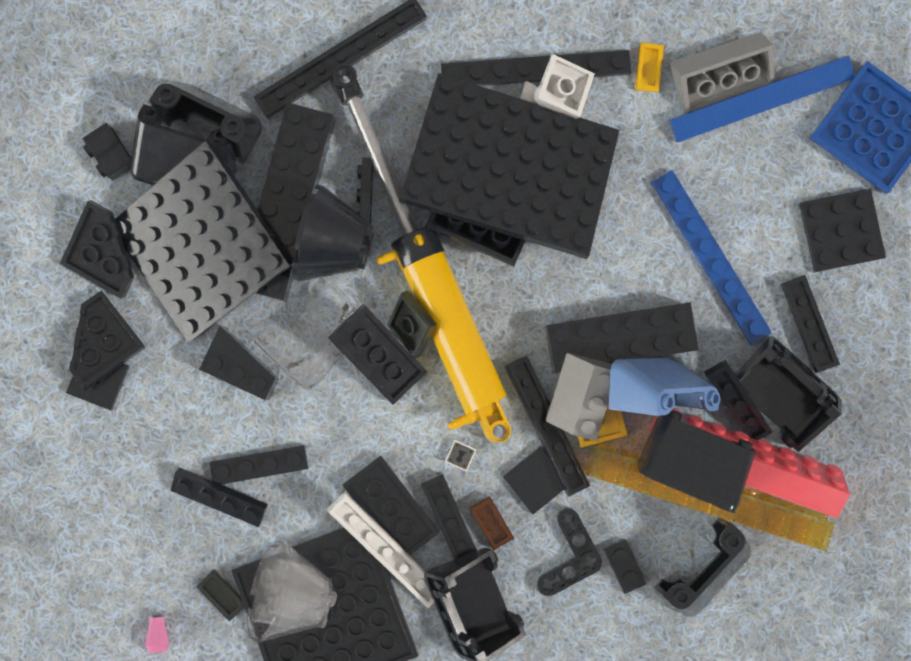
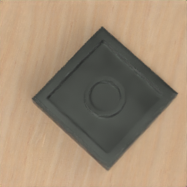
M408 290L401 292L387 323L388 327L414 358L422 356L437 326L435 321Z

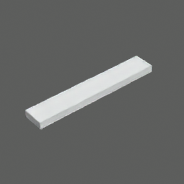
M346 492L327 508V511L427 608L434 604L424 579V573L427 571Z

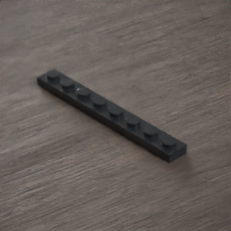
M408 0L253 97L265 116L269 118L284 109L287 102L292 104L332 79L333 71L338 65L349 64L353 66L425 21L427 15L417 0Z
M629 50L556 55L594 73V78L631 74ZM551 56L442 63L441 74L479 86L525 83V81L541 82Z

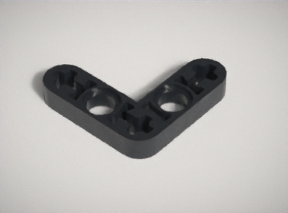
M572 508L560 510L557 515V522L575 557L545 572L538 578V590L545 596L555 595L596 573L602 566V560L579 515ZM563 514H574L572 523L575 528L580 525L581 529L573 530L568 535L566 531L571 530L567 523H562L561 520L564 519ZM579 533L583 534L586 537L585 544L581 547H576L572 542L573 537ZM587 556L597 558V561L594 562V568H591L589 565L582 568L585 571L583 574H581L579 567L575 564L577 561H579L580 565L586 563ZM568 566L576 570L575 577L570 580L565 579L562 575L564 568ZM558 572L559 578L564 584L559 586L557 581L552 584V590L542 589L541 586L544 585L543 580L546 578L549 581L556 579L554 573Z

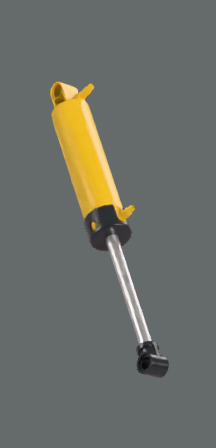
M340 64L333 71L332 88L337 92L341 104L348 105L404 234L391 243L392 251L377 257L376 262L380 265L397 259L415 299L437 324L432 334V339L465 412V415L447 424L450 430L458 429L466 424L479 421L488 441L492 443L505 442L511 435V428L499 400L507 395L446 258L437 232L426 227L417 229L407 205L399 202L401 191L360 100L364 97V94L358 83L356 70L349 64ZM346 76L350 82L342 83L338 77ZM496 425L500 426L503 431L499 439L493 435V428Z

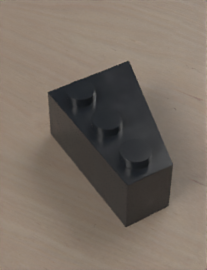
M219 326L199 370L263 400H270L279 380L260 359L224 326Z

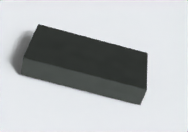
M215 569L196 586L228 621L232 620L244 608L240 595Z

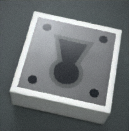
M454 440L445 462L467 472L477 449Z

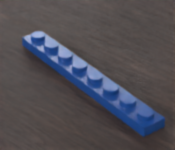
M673 170L652 181V186L748 343L752 345L771 334L770 328Z

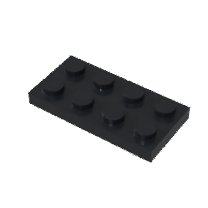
M364 304L328 337L392 405L427 373L424 367Z
M382 455L343 484V487L352 499L409 555L439 533V530Z

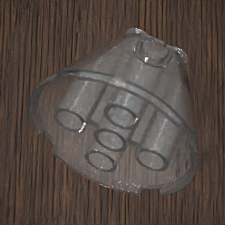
M277 540L276 543L278 544L276 546H269L261 559L254 577L250 595L255 596L253 608H248L247 628L249 637L255 642H264L318 627L324 628L327 623L329 609L336 603L337 593L332 590L331 579L285 541Z

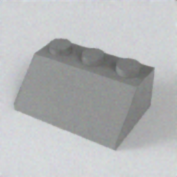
M566 352L546 422L572 435L596 441L609 402L610 370L612 364Z

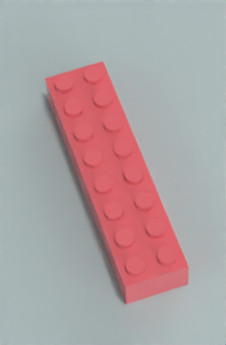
M673 408V409H672V410L677 411V412L680 413V411L677 410L676 408ZM681 413L683 415L681 419L690 425L731 442H737L740 438L753 444L752 448L756 452L745 486L838 518L850 495L843 471L838 466L820 463L811 456L804 457L795 454L789 448L783 447L781 449L773 446L766 440H756L741 431L733 432L721 424H711L703 421L696 415L688 416ZM655 416L652 422V425L649 430V435L658 416Z

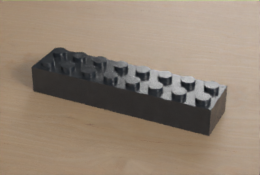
M287 102L258 211L292 262H297L299 250L294 248L299 225L310 194L317 193V189L314 188L320 182L336 119L333 114ZM292 265L255 294L287 302L293 282Z

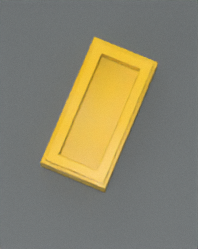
M640 43L635 90L659 92L664 45Z

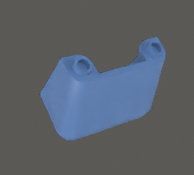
M674 358L617 359L611 366L610 410L661 416L669 414L674 406L698 408L707 411H718L720 394L718 390Z

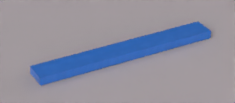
M850 56L840 57L671 118L669 121L675 141H684L853 80L855 76Z

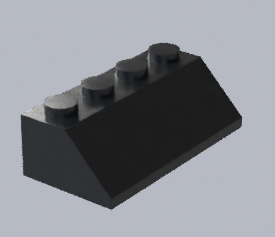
M431 212L425 224V227L513 267L526 242L519 238Z

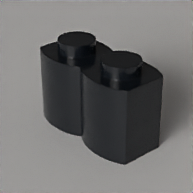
M107 122L83 137L86 144L83 148L90 158L95 157L98 162L96 169L103 178L107 176L113 181L131 169V155L112 126Z

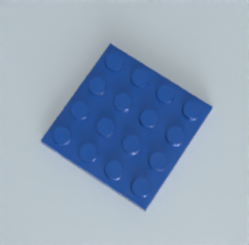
M866 61L809 139L880 191L887 194L911 163V92L873 64Z

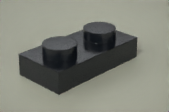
M626 539L604 548L624 594L646 585Z

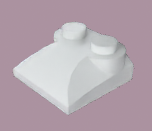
M553 54L550 57L540 86L534 92L535 101L541 107L578 119L581 116L595 74Z

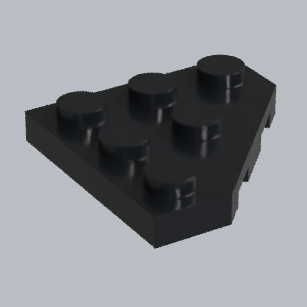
M93 200L87 201L60 264L118 298H125L134 279V274L113 212Z
M102 290L81 304L80 319L76 329L73 345L74 351L69 371L86 391L146 348Z

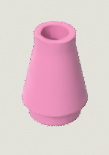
M164 617L149 618L150 623L145 644L147 652L168 651L167 645H170Z

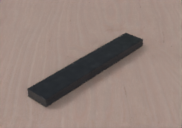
M525 356L504 366L567 497L589 487L590 484L564 431L546 422L550 402L528 357Z

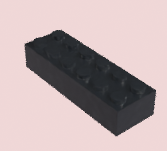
M691 302L545 326L552 373L561 372L566 352L613 364L617 359L652 358L699 350Z

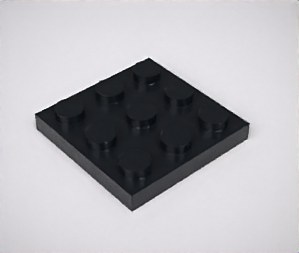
M871 188L799 203L814 273L886 258Z

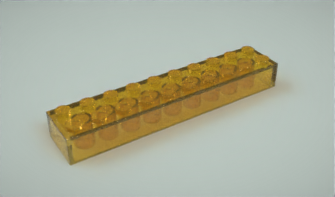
M599 443L598 447L591 446L584 473L590 477L826 552L828 550L835 526L834 522L827 520L829 515L807 508L804 513V507L785 501L780 505L781 500L760 494L759 498H757L756 492L747 489L743 490L736 512L731 513L644 476L640 473L637 466L639 455L624 450L621 451V454L615 453L616 448Z

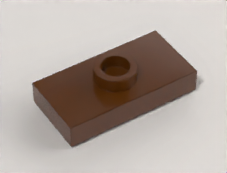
M490 496L469 508L493 551L514 539Z

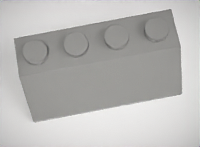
M761 32L671 62L673 81L685 113L775 81L773 45Z

